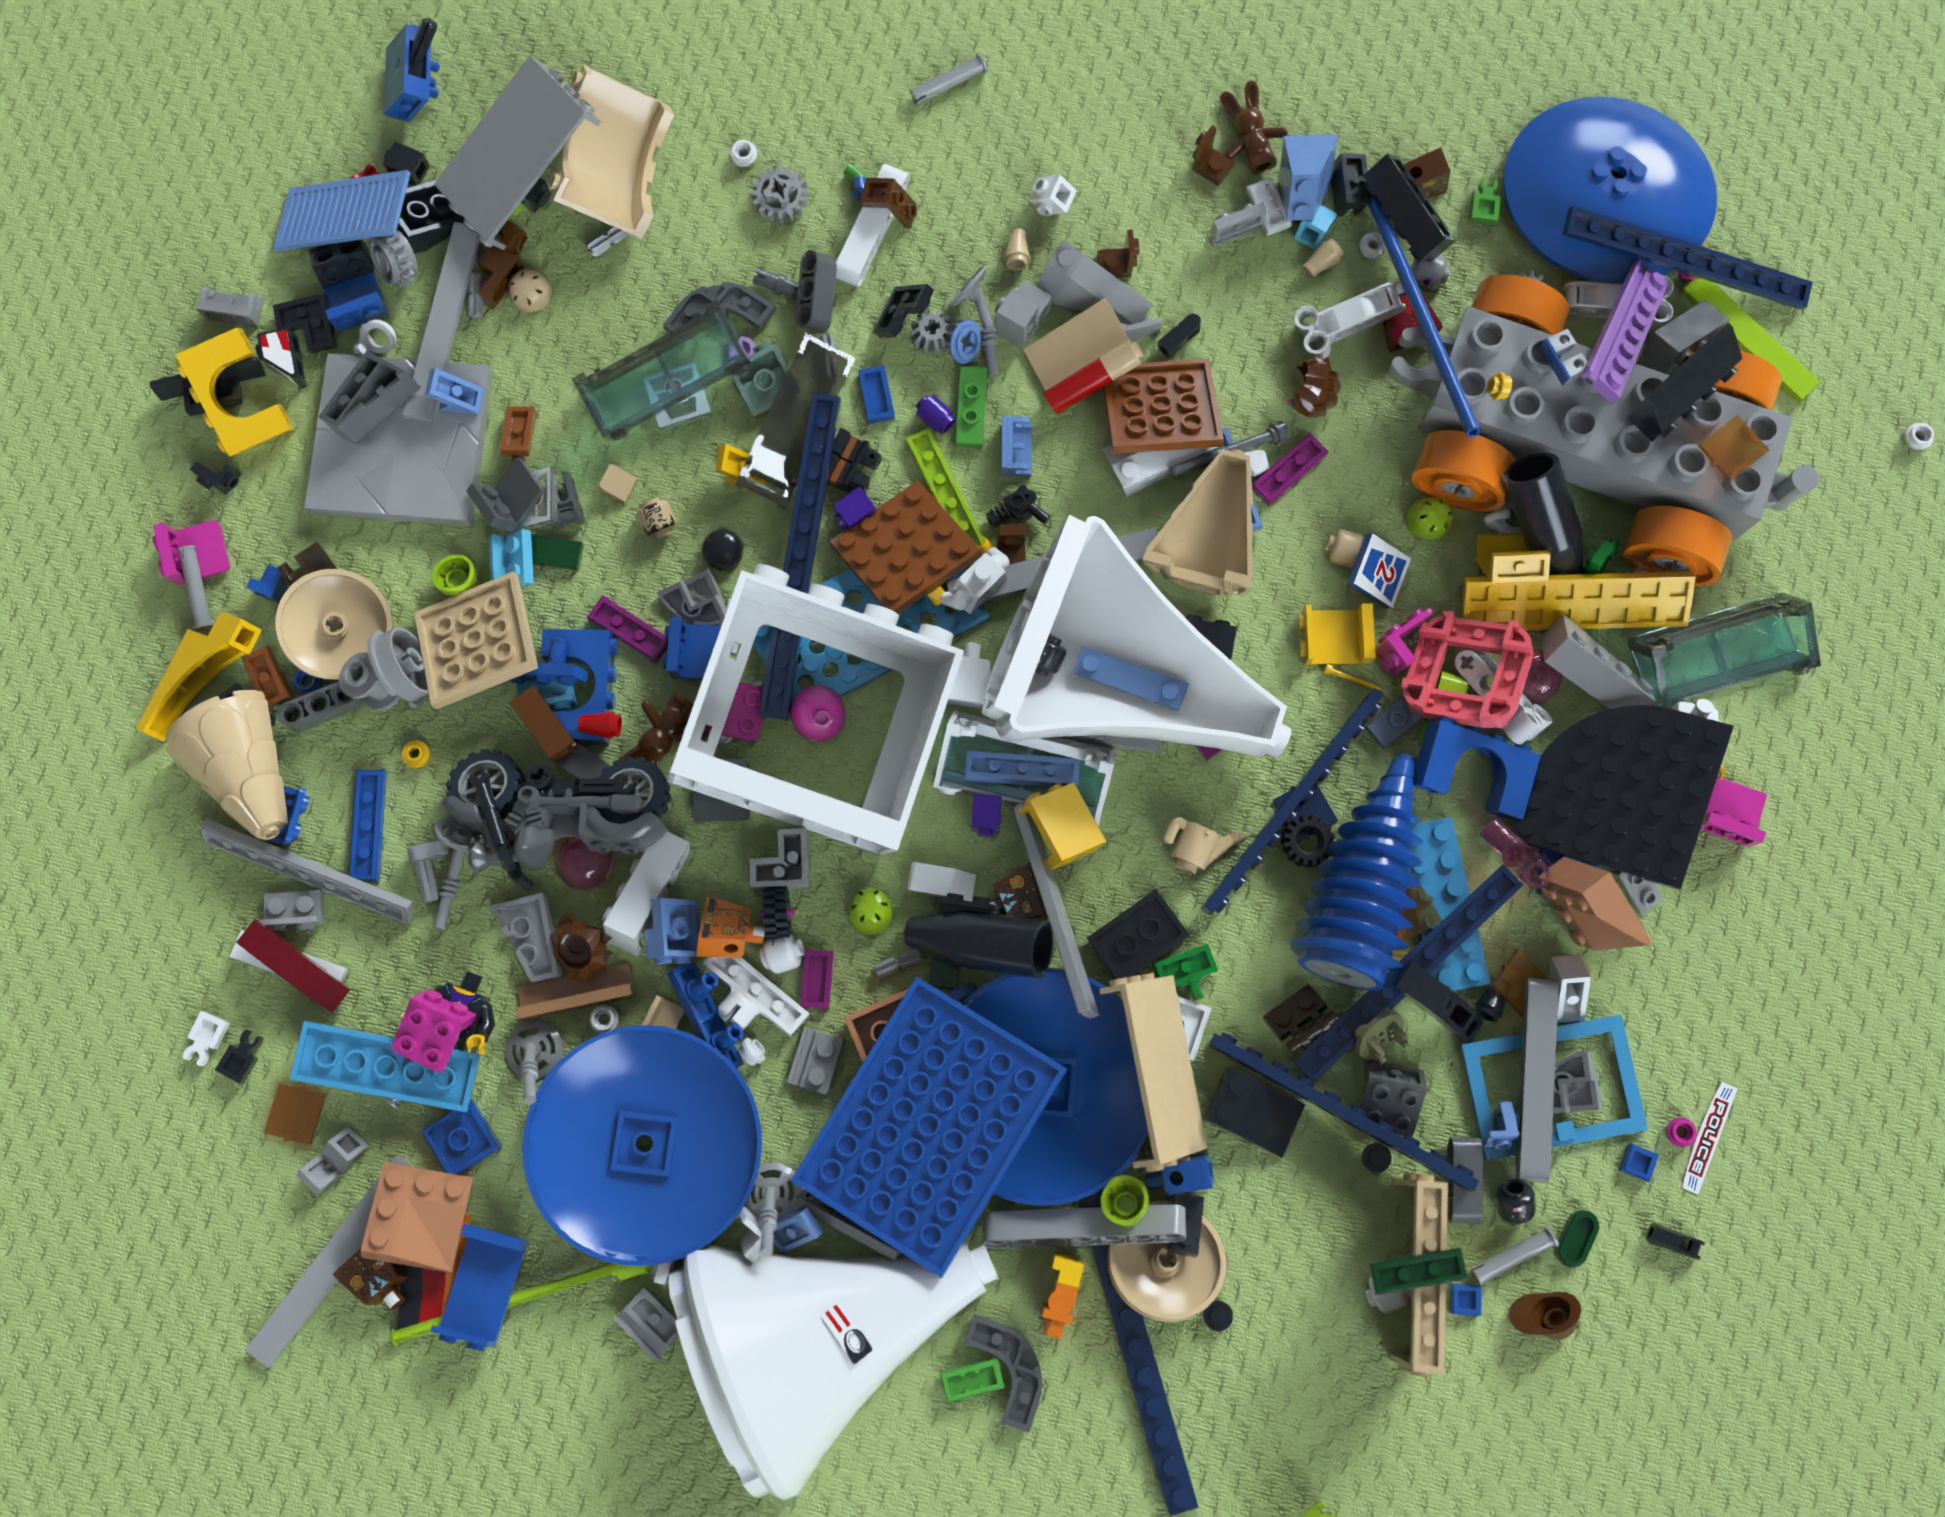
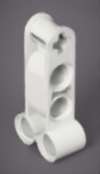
M1666 275L1662 276L1668 286L1656 312L1661 320L1654 317L1648 331L1649 333H1654L1666 325L1673 315V307L1665 300L1673 291L1674 286L1672 280ZM1583 281L1565 284L1564 291L1566 292V300L1569 304L1568 316L1607 319L1623 284Z
M1385 283L1319 313L1312 306L1299 308L1295 313L1294 320L1300 334L1305 336L1304 347L1309 357L1313 358L1319 355L1323 360L1331 352V343L1403 312L1406 309V305L1401 303L1396 290L1397 283ZM1387 294L1389 295L1393 306L1390 305ZM1306 317L1315 318L1310 326L1301 325ZM1314 342H1324V345L1321 349H1311V345Z
M1474 650L1460 652L1455 659L1457 670L1481 697H1485L1486 692H1490L1491 689L1486 682L1487 676L1489 675L1494 679L1498 665L1487 652ZM1522 693L1516 713L1503 728L1513 742L1522 745L1526 740H1533L1552 723V719L1541 706L1533 705Z

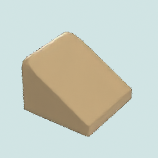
M610 463L598 487L601 493L626 503L638 479Z

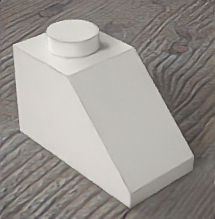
M1581 956L1551 957L1549 979L1557 980L1559 987L1557 1023L1584 1021L1591 976Z

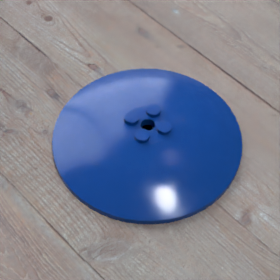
M1585 97L1560 103L1547 109L1530 121L1519 133L1510 149L1504 166L1503 195L1505 205L1521 237L1537 254L1555 267L1579 278L1594 282L1623 284L1631 266L1639 259L1562 235L1568 208L1572 206L1580 207L1699 246L1703 244L1709 234L1716 214L1717 187L1714 174L1708 159L1697 142L1685 129L1668 116L1651 107L1626 99ZM1611 172L1620 173L1623 179L1614 178ZM1641 260V266L1644 269L1649 267L1651 270L1661 275H1666L1674 271L1672 269Z
M1048 968L1045 975L1040 979L1005 974L981 986L962 1003L965 1007L1067 1069V1072L993 1193L1001 1198L1022 1204L1049 1206L1066 1204L1091 1196L1104 1189L1111 1179L1122 1175L1130 1167L1149 1137L1123 1000L1114 992L1100 995L1099 989L1106 986L1092 978L1087 977L1099 1012V1016L1092 1019L1077 1012L1065 970Z
M652 1025L628 1026L599 1034L583 1042L564 1056L548 1073L536 1092V1102L531 1104L527 1114L522 1143L523 1165L527 1184L537 1208L554 1231L569 1244L594 1258L609 1263L625 1266L658 1265L678 1260L696 1250L702 1249L715 1240L735 1220L746 1204L758 1175L761 1161L762 1134L759 1113L747 1083L735 1066L720 1051L704 1040L677 1029ZM641 1135H648L653 1140V1147L648 1152H641L636 1146V1141Z

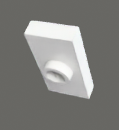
M1271 177L1247 186L1246 193L1251 203L1257 205L1263 202L1267 210L1264 223L1261 224L1266 236L1292 226V221H1287L1283 201Z

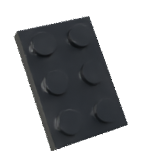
M1155 889L1086 939L1115 979L1134 976L1190 935L1157 889Z

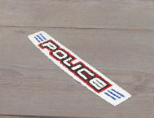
M1721 1082L1696 1138L1682 1188L1697 1195L1720 1138L1737 1088Z

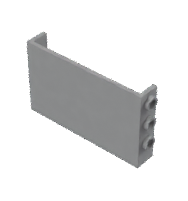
M530 55L434 183L450 201L449 207L457 214L465 218L463 220L464 224L473 231H477L479 233L478 239L490 248L493 245L502 250L506 248V245L497 236V233L582 121L587 119L597 126L601 123L593 114L595 109L584 99H581V101L578 99L580 93L568 83L564 84L563 80L565 78L552 67L549 69Z

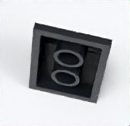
M436 180L409 187L406 190L397 231L405 236L414 254L427 251L450 237L454 222L464 223L463 220L465 218L449 207L450 201L434 185Z
M1228 1066L1225 1067L1202 1120L1283 1158L1306 1104L1242 1071Z

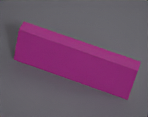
M1309 433L1252 484V490L1269 507L1325 458L1329 451Z
M603 595L587 616L588 620L604 630H610L614 637L654 663H657L668 647L664 634Z

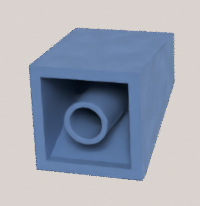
M1337 134L1284 136L1278 183L1287 221L1314 220L1332 183L1338 141Z

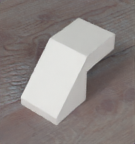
M912 862L907 890L927 896L947 897V893L964 895L963 900L972 901L976 875L954 868Z

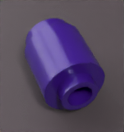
M925 395L916 405L918 409L916 416L934 432H939L941 435L945 434L956 421V418L952 415L953 411L935 395L930 397Z

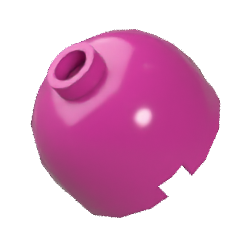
M810 685L796 694L797 696L790 706V720L800 735L812 741H827L841 731L846 720V707L838 693L824 685Z

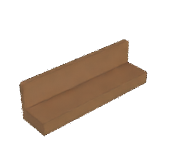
M626 963L594 972L591 978L583 981L566 980V977L519 986L518 995L521 1007H516L517 1019L525 1021L636 997L631 965Z

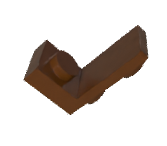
M1211 125L1207 132L1203 130L1195 142L1197 148L1192 155L1194 159L1192 170L1216 186H1219L1232 169L1234 161L1212 148L1217 127Z
M866 178L860 203L864 207L887 208L905 228H912L918 206L894 178Z
M1133 229L1127 230L1124 248L1097 251L1098 265L1116 278L1131 277L1133 267H1137L1139 240L1134 238Z
M1027 524L999 525L996 534L997 549L1008 557L1009 565L1026 561L1025 540L1027 537Z

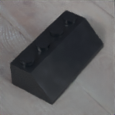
M1728 322L1656 387L1629 415L1628 419L1651 442L1660 434L1664 438L1667 437L1678 426L1675 421L1680 416L1684 420L1698 408L1695 403L1700 398L1705 402L1718 390L1715 384L1720 380L1726 383L1738 372L1735 366L1743 357L1733 326Z

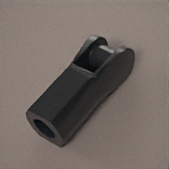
M1194 313L1187 315L1178 326H1175L1157 341V347L1161 353L1169 358L1187 341L1200 332V316Z
M1656 1223L1650 1225L1647 1234V1241L1649 1243L1696 1260L1701 1259L1698 1254L1701 1245H1705L1704 1241ZM1684 1239L1689 1241L1686 1251L1681 1249Z

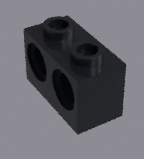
M364 239L326 244L309 250L312 269L323 289L374 272L370 252Z

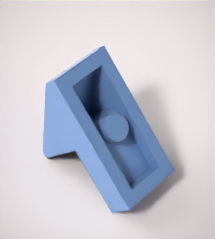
M433 368L429 373L425 396L441 402L440 410L477 415L480 411L484 388L440 369Z
M796 1208L777 1221V1228L773 1233V1241L781 1254L816 1239L823 1231L808 1208L802 1210Z

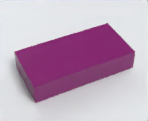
M805 949L800 1002L802 1008L830 1009L834 951Z

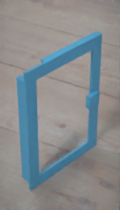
M1622 1015L1557 1026L1556 1042L1610 1032L1630 1118L1574 1128L1573 1120L1554 1123L1556 1132H1552L1551 1148L1648 1130ZM1522 1033L1462 1044L1461 1047L1467 1070L1466 1077L1479 1137L1482 1140L1484 1160L1517 1155V1139L1511 1147L1498 1150L1494 1149L1493 1146H1484V1138L1488 1132L1495 1131L1479 1056L1521 1049Z

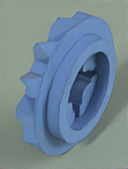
M962 319L960 323L954 324V331L949 333L951 340L947 345L950 347L948 355L952 356L955 362L966 364L971 362L979 353L982 334L977 323ZM962 337L968 345H963L961 342Z

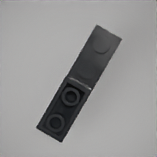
M1410 960L1407 961L1393 983L1399 991L1422 1011L1433 1016L1465 1044L1472 1042L1485 1022L1477 1015L1478 1012L1466 1001Z

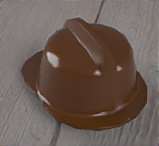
M1567 1292L1532 1293L1523 1295L1514 1301L1510 1306L1509 1318L1515 1329L1524 1334L1544 1335L1552 1340H1562L1568 1338L1575 1329L1579 1328L1578 1320L1582 1309L1579 1300Z

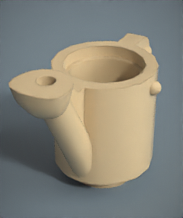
M1175 817L1169 822L1162 838L1165 843L1173 844L1178 830L1181 829L1171 857L1176 860L1175 867L1194 875L1197 870L1205 871L1207 866L1233 845H1239L1247 839L1246 836L1234 831L1220 837L1216 832L1181 817Z

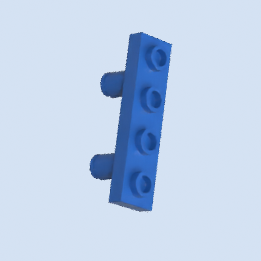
M551 638L548 662L537 663L538 669L508 681L516 684H525V680H533V683L540 685H550V681H558L560 685L575 686V682L586 683L588 672L576 665L566 664L569 641L563 638Z
M695 961L668 972L667 975L696 1036L720 1051L736 1069L742 1066L744 1063L735 1043L743 1038V1030L737 1024L726 1028L710 994V991L718 986L717 976L712 972L701 976Z

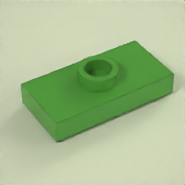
M997 1357L940 1372L947 1403L1005 1388Z

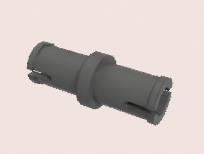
M759 267L755 272L757 276L754 275L753 284L773 290L776 295L781 296L784 294L797 299L799 283L787 279V276L784 274L779 276L762 270Z

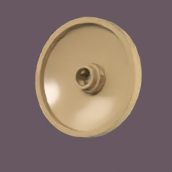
M325 569L303 576L288 588L277 608L275 628L284 654L298 669L319 679L339 681L340 671L350 657L361 652L368 653V639L373 632L380 630L386 633L392 629V616L385 597L369 580L351 571Z
M1172 1201L1150 1202L1149 1205L1172 1204ZM1203 1215L1199 1254L1196 1258L1167 1252L1168 1243L1109 1245L1107 1261L1112 1283L1124 1302L1137 1313L1161 1322L1184 1321L1204 1311L1217 1297L1225 1279L1226 1255L1217 1231Z

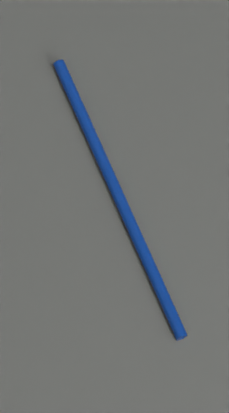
M1371 194L1372 203L1369 205V209L1466 436L1469 438L1475 437L1480 433L1479 425L1391 222L1380 208L1382 203L1378 197H1374Z

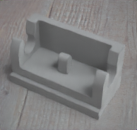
M203 287L196 310L206 320L258 327L264 299L258 297L257 294L242 296L216 292L215 290H210L209 287Z

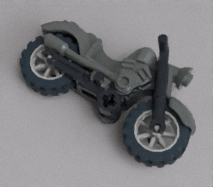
M488 749L480 750V753L472 752L468 754V758L465 760L461 759L457 763L456 769L451 770L449 774L451 778L446 783V788L449 792L446 793L447 798L443 801V805L448 813L461 826L476 832H485L489 847H486L481 842H476L473 849L469 852L468 862L473 872L480 873L489 866L501 865L504 870L508 871L510 878L526 891L534 887V882L522 872L521 865L533 870L544 866L554 845L558 844L557 840L559 838L567 836L576 837L582 840L590 851L607 853L610 850L626 854H637V852H644L646 848L658 842L668 831L660 817L666 814L669 809L667 804L671 802L670 786L656 764L651 761L648 763L645 758L638 757V760L633 757H626L621 762L616 760L612 762L613 765L609 768L606 766L601 771L602 775L600 777L597 776L596 779L580 778L578 780L560 781L556 779L549 767L546 765H536L528 771L525 781L520 768L508 754L505 753L503 755L499 750L491 752ZM489 772H497V773L490 779V777H489ZM542 775H545L547 777L542 779L538 784L535 782L536 780H540L542 778ZM504 777V785H496ZM634 780H642L634 787ZM650 784V793H640ZM474 795L478 796L475 803L469 801L468 798Z

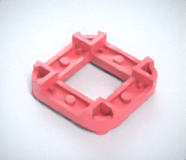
M1443 611L1442 616L1430 620L1427 624L1423 622L1419 628L1420 638L1414 653L1416 659L1411 663L1407 677L1402 679V690L1409 711L1424 718L1439 720L1440 717H1447L1456 720L1458 724L1480 728L1505 727L1517 711L1532 663L1533 647L1529 634L1520 627V623L1509 620L1508 625L1457 618L1454 615V611ZM1448 647L1501 655L1490 692H1486L1485 697L1435 689Z

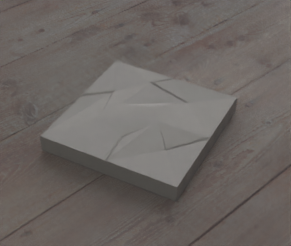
M327 354L318 416L362 356ZM380 357L404 370L413 378L417 360ZM448 362L446 368L447 373L484 388L480 411L477 415L440 410L441 402L438 401L432 423L405 419L403 415L405 401L356 443L337 434L318 417L304 508L312 515L473 527L476 505L466 490L471 483L479 484L493 372L489 365Z

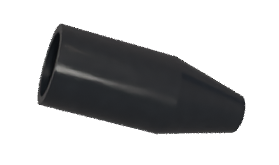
M1536 453L1513 462L1503 473L1502 479L1527 550L1549 551L1551 554L1549 575L1584 574L1583 530L1558 456L1552 453Z
M947 893L946 898L936 897L935 902L940 904L938 914L911 917L905 925L904 940L907 946L959 968L1040 979L1047 972L1052 957L1053 933L1048 921L994 914V912H999V906L990 904V898L973 896V901L963 900L964 895Z

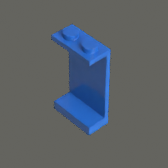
M464 1224L461 1236L468 1237L441 1324L440 1326L432 1325L430 1332L440 1334L438 1339L453 1344H456L457 1339L467 1341V1348L484 1352L485 1347H496L528 1240Z

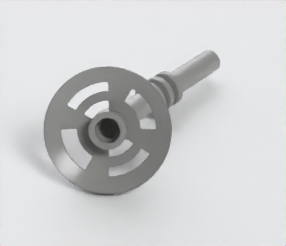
M983 265L960 288L947 305L953 307L967 299L971 302L975 301L983 327L981 330L983 336L981 338L984 340L982 346L985 347L988 377L998 376L996 345H998L996 339L998 336L995 334L997 329L993 326L985 297L982 294L983 290L979 287L987 268Z
M452 816L440 819L436 823L434 830L440 842L454 849L447 877L442 881L445 885H442L440 888L443 891L439 892L441 900L433 926L434 929L445 930L452 900L456 899L454 893L458 892L456 887L460 885L457 881L465 851L470 852L474 844L480 842V837L484 839L483 844L486 847L489 846L485 832H472L465 827L457 828V825H461ZM446 828L447 831L445 837H443L442 831Z
M529 1021L521 1024L511 1033L506 1044L507 1061L510 1067L520 1075L524 1088V1102L528 1105L536 1102L535 1081L538 1078L547 1076L562 1059L564 1052L563 1040L559 1032L550 1024L542 1021ZM539 1028L537 1035H529L524 1039L520 1036L527 1029ZM549 1034L555 1044L554 1054H551V1044L546 1037ZM542 1040L544 1041L546 1046L545 1052H543L544 1048L543 1045L540 1043ZM513 1045H516V1055L521 1062L519 1065L513 1056ZM521 1047H523L524 1058L521 1054ZM545 1060L548 1065L538 1070L537 1063Z
M776 1162L765 1163L759 1166L754 1190L757 1203L753 1204L751 1193L746 1202L749 1211L759 1218V1228L762 1230L760 1253L764 1257H769L773 1253V1233L777 1228V1221L797 1208L794 1206L796 1197L802 1192V1188L792 1182L794 1196L792 1202L788 1200L790 1190L787 1182L792 1179L795 1172L790 1167ZM767 1170L782 1172L779 1179L775 1177L763 1179L761 1175L762 1172ZM782 1185L784 1186V1189H785L784 1198L781 1197V1188H780V1186H782ZM760 1187L763 1188L762 1195L764 1198L762 1199L759 1196ZM780 1205L784 1211L777 1214L775 1207Z

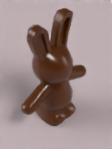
M1250 80L1246 83L1244 89L1245 109H1241L1236 98L1230 92L1225 91L1220 96L1222 106L1234 119L1235 130L1241 136L1237 142L1226 150L1225 156L1232 160L1245 149L1250 171L1253 174H1261L1277 165V159L1268 139L1284 138V136H1287L1288 130L1285 127L1263 128L1264 118L1259 110V88L1255 81Z
M674 692L659 715L653 704L649 700H644L641 707L653 727L641 735L637 746L626 752L618 760L621 762L626 757H633L637 760L638 757H646L648 763L651 761L659 767L660 760L666 757L671 750L672 740L681 742L684 731L681 730L687 724L694 704L681 694Z

